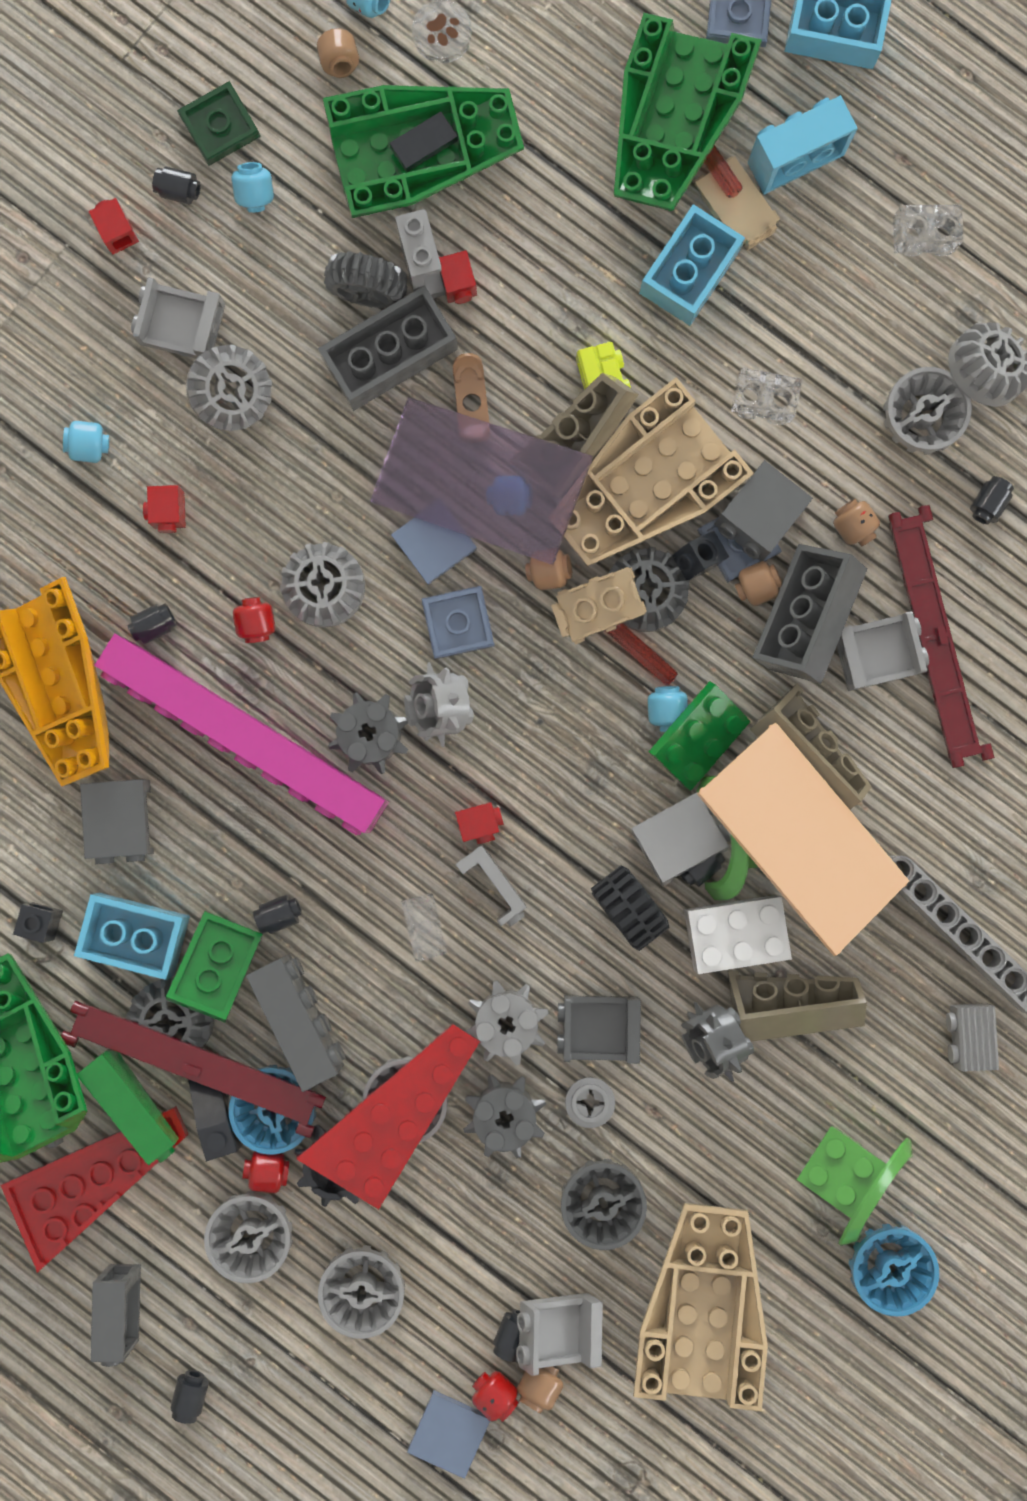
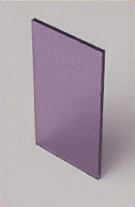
M408 397L370 502L553 565L593 457Z

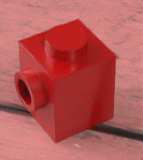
M178 485L147 486V502L143 503L144 519L148 520V524L154 529H158L159 533H176L177 528H186L185 492Z
M492 802L455 812L463 842L476 839L478 845L495 840L494 834L500 832L498 826L504 825L500 808H493Z

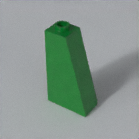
M108 1049L77 1073L80 1081L148 1166L156 1159L159 1163H162L175 1152L172 1146L179 1138L119 1052Z

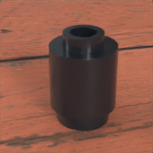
M165 166L163 169L157 168L155 170L152 189L161 198L190 205L193 200L198 199L201 184L200 181H197L195 173Z
M993 476L990 481H986L970 506V510L973 512L972 517L986 525L990 522L997 523L1013 497V485L997 476Z
M165 603L161 606L155 604L131 616L130 620L132 623L127 625L136 642L141 640L143 644H147L171 632V628L177 626V623Z
M720 852L680 874V876L689 886L695 884L700 887L722 868L721 864L726 860Z
M288 894L261 904L259 909L253 911L256 925L261 934L267 932L273 934L299 923L298 916L302 915L298 900L296 898L291 899Z
M516 1309L512 1313L506 1312L493 1341L495 1345L493 1353L508 1362H516L517 1360L516 1350L519 1346L520 1337L517 1316L520 1310Z
M188 1370L185 1374L178 1376L170 1406L172 1418L175 1421L191 1424L195 1423L197 1417L201 1415L209 1381L204 1378L203 1373L196 1370Z

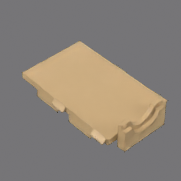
M730 156L723 161L724 164L707 175H701L694 181L695 186L702 195V199L714 218L719 219L720 222L744 236L743 245L748 251L775 233L777 229L776 223L779 222L780 217L768 205L759 192L760 188L750 179L737 158Z
M626 567L602 577L596 576L589 579V583H584L570 590L564 589L557 592L558 603L551 605L562 637L570 636L572 642L578 644L585 641V638L604 630L609 632L616 629V626L645 615L647 610L644 602H641L632 567Z

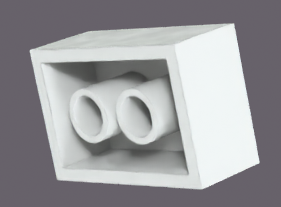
M772 895L684 909L693 969L697 974L792 960L781 896Z

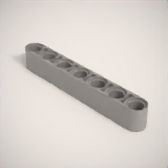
M898 855L889 856L894 863L897 861L902 863L904 867L903 874L909 880L907 885L898 893L1019 1011L1027 1014V972L911 859ZM919 883H922L926 888V894L922 899L918 900L915 897L914 890ZM942 905H945L948 909V917L941 922L937 918V910ZM967 927L970 930L971 936L968 942L962 943L959 937L960 932ZM990 949L993 953V960L990 964L985 965L982 956L985 951ZM1013 972L1015 974V982L1012 986L1007 987L1005 977L1008 973Z

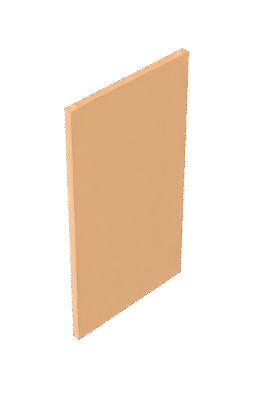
M776 722L769 725L764 733L697 793L833 956L840 954L844 947L909 882L908 878Z

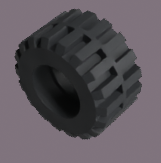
M620 865L591 888L593 897L634 949L642 950L670 928L665 915L628 868Z

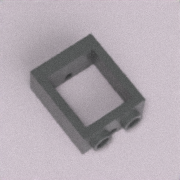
M109 1264L93 1282L90 1362H101V1365L106 1367L117 1366L125 1361L138 1343L141 1264Z

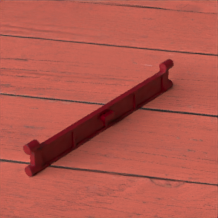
M925 505L918 508L919 515L902 519L900 512L889 514L888 518L910 608L914 618H918L921 625L919 639L921 647L926 649L929 657V665L926 666L949 761H951L952 768L965 765L963 760L965 757L981 754L982 761L994 759L995 757L991 743L980 745L923 526V523L934 520L930 505Z
M78 1001L73 1003L70 1012L76 1014L77 1018L71 1033L64 1030L61 1034L66 1045L75 1048L79 1037L296 1120L299 1124L295 1133L311 1139L315 1127L309 1125L308 1122L314 1106L322 1109L326 1100L325 1096L310 1089L302 1092L297 1084Z

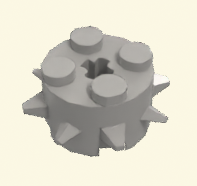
M430 662L427 664V674L415 675L410 679L409 684L412 685L410 695H405L404 697L405 714L408 724L416 726L419 731L417 735L423 737L425 741H428L433 736H438L441 746L445 747V735L458 734L466 725L471 724L473 721L474 713L470 707L467 692L469 687L468 680L464 675L458 676L455 673H450L448 668H444L440 673L435 674Z
M497 980L493 981L492 994L487 996L484 1001L470 999L468 1004L477 1015L475 1024L465 1032L479 1039L481 1045L485 1048L483 1058L485 1061L488 1062L494 1055L510 1057L515 1065H520L521 1053L526 1051L531 1044L544 1046L545 1041L537 1033L538 1022L547 1016L549 1012L548 1009L534 1008L532 1002L528 999L529 985L525 984L517 992L513 990L505 991ZM507 1016L512 1017L514 1027L512 1029L508 1027L507 1030L502 1029L501 1022L498 1020L501 1017L503 1019H506Z

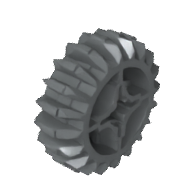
M351 251L347 253L339 252L331 255L325 268L324 284L333 295L339 296L341 300L349 301L350 304L355 303L360 306L374 307L382 310L404 298L407 293V274L399 266H394L392 262L374 257L372 254L365 255L361 252L353 253Z

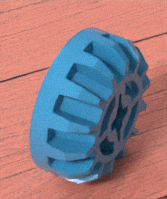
M270 1065L258 1068L260 1071L299 1085L290 1067L283 1068L277 1067V1065ZM231 1096L229 1103L231 1127L236 1137L249 1149L262 1154H280L293 1149L304 1140V1136L295 1133L299 1124L298 1121L292 1120L289 1124H286L285 1116L278 1113L275 1115V1112L259 1106L255 1108L254 1104ZM315 1106L308 1122L309 1125H313L316 1118Z
M882 1224L880 1229L875 1231L872 1229L865 1232L866 1237L860 1243L855 1242L853 1258L849 1259L852 1276L850 1279L860 1297L873 1310L887 1316H906L922 1309L933 1297L939 1282V1265L932 1248L919 1234L903 1225L896 1227L890 1224ZM895 1243L903 1248L897 1252L893 1250L883 1251L880 1245ZM876 1248L879 1254L875 1259V1266L868 1270L869 1256ZM894 1264L896 1270L891 1273L889 1266Z

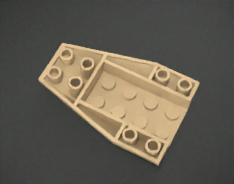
M677 377L624 419L549 517L587 567L705 514L754 475L737 451L734 449L730 452L694 408L695 399Z
M684 1203L640 1327L633 1396L636 1398L666 1401V1394L670 1393L724 1399L730 1408L762 1412L768 1343L748 1210Z

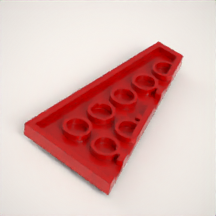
M454 1024L450 1025L412 1060L402 1066L391 1078L381 1084L336 1125L319 1137L308 1149L298 1155L296 1160L379 1210L480 1041Z
M177 1106L161 1112L179 1138L172 1146L173 1148L189 1135ZM119 1131L0 1185L37 1273L158 1163V1160L156 1159L148 1166L123 1133Z

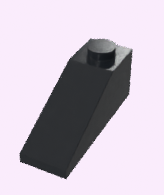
M188 1079L197 1133L206 1162L237 1152L243 1143L236 1137L230 1124L229 1095Z

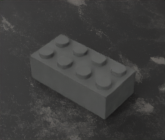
M423 286L322 345L318 350L352 410L355 411L458 350V344L455 334L426 286Z
M798 544L752 658L771 671L821 684L868 568L852 554Z
M289 953L246 975L301 1091L304 1092L336 1076L344 1066L342 1060L346 1059L339 1042L334 1043L329 1034L332 1028L328 1018L324 1013L320 1015L315 1003L318 1002L313 988L310 985L306 987L301 977L304 974V970L297 957L292 958Z

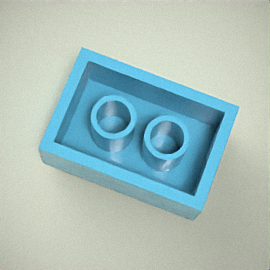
M794 0L784 52L873 70L882 51L892 0Z
M841 95L832 100L825 98L816 103L811 110L803 114L801 111L789 116L785 123L776 127L774 125L767 126L757 134L748 165L763 195L845 155L858 128Z
M693 204L642 280L639 294L691 326L740 252L745 237Z
M104 893L90 894L74 956L167 980L175 976L190 916Z

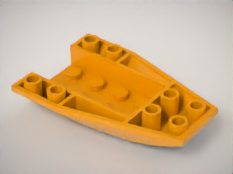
M61 577L40 588L42 595L16 609L0 610V683L61 787L109 768V734L101 686L96 667L94 666L95 663L88 637L66 577Z

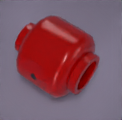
M260 597L241 599L242 605L233 609L236 635L244 639L245 643L270 640L269 635L273 634L276 630L272 606L269 603H261Z
M254 1151L251 1160L245 1159L242 1179H248V1187L251 1191L277 1193L281 1186H286L289 1160H285L283 1153L272 1155Z
M495 1371L490 1375L484 1372L472 1385L476 1390L472 1396L473 1405L491 1422L498 1419L503 1422L519 1404V1401L516 1399L518 1396L517 1388L500 1371Z

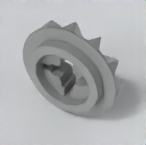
M594 1077L578 1079L568 1089L565 1099L566 1111L571 1120L581 1127L596 1128L602 1126L611 1118L615 1109L613 1091L603 1080ZM589 1090H592L595 1100L604 1102L593 1105L591 1115H588L585 1104L577 1102L587 1099Z

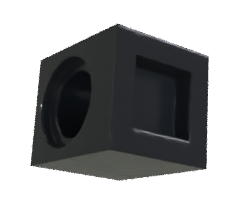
M713 530L687 543L673 554V558L686 580L690 581L712 570L729 558V555Z
M35 902L21 904L13 935L41 943L54 941L63 910Z

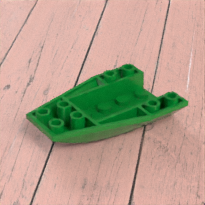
M643 13L624 70L614 197L673 212L742 102L762 43L761 39L731 33L728 44L675 32L673 19Z
M381 85L323 98L334 154L352 218L411 206L524 150L509 88ZM441 111L458 136V141L406 173L391 151L389 143Z
M9 953L0 957V1163L20 1159L74 1132L88 1112L71 1052L12 954Z

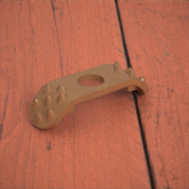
M473 353L461 354L453 361L460 439L464 443L478 444L491 438L483 363L478 355ZM468 395L479 397L481 401L479 409L473 412L467 411L463 406L465 397Z

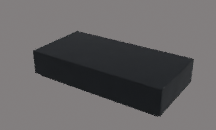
M440 111L393 140L389 145L391 151L407 173L456 143L458 136Z

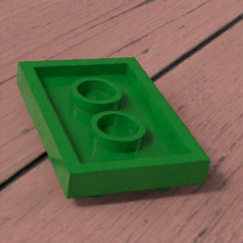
M709 681L649 750V753L686 789L691 791L751 721L716 684Z
M204 911L166 995V1000L225 1023L263 934Z

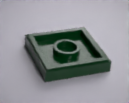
M230 81L177 110L208 166L261 137Z

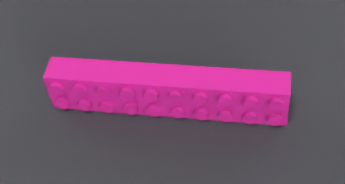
M114 633L94 665L103 671L100 676L108 682L124 689L128 686L127 693L141 702H146L150 705L154 702L156 704L154 710L169 719L172 718L175 721L178 718L183 720L180 725L181 727L196 736L203 737L207 735L210 737L207 743L222 752L230 753L232 751L236 753L234 760L249 769L256 770L257 767L263 770L260 776L269 782L280 786L283 783L290 787L288 790L290 795L302 802H308L309 800L317 804L314 808L316 811L330 819H334L336 816L343 820L341 826L355 835H361L362 832L371 833L390 802L122 636Z

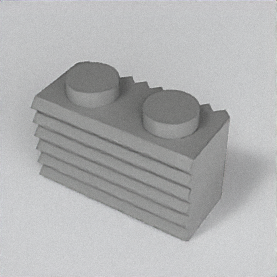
M988 1003L950 1005V1013L946 1014L947 1030L952 1034V1044L948 1045L950 1063H953L954 1068L963 1072L999 1070L995 1006Z

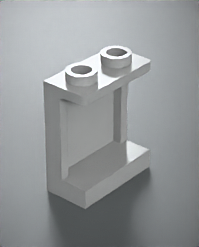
M422 209L396 216L400 245L413 292L426 286L432 298L444 296L445 290L440 275L441 264L426 210Z
M148 277L146 286H142L139 292V303L141 304L139 313L133 317L131 323V332L137 342L142 346L192 358H197L203 352L215 347L225 308V302L221 295L208 291L207 296L163 286L158 284L154 278Z
M912 611L870 623L844 627L837 644V649L848 691L927 672L926 666L929 665V657L926 649L921 647L919 639L921 625L918 618H914Z
M698 792L632 828L635 840L662 887L672 882L680 874L720 852H726L729 848L727 842L730 841V837L722 824L716 825L711 816L713 813L697 795Z
M481 845L455 865L464 874L479 863L511 907L497 918V922L500 926L507 923L511 927L525 916L523 910L527 908L526 904L485 847Z
M589 1293L520 1301V1313L517 1316L520 1337L519 1346L516 1350L519 1367L531 1376L539 1375V1368L582 1362L589 1368L602 1367L603 1302Z

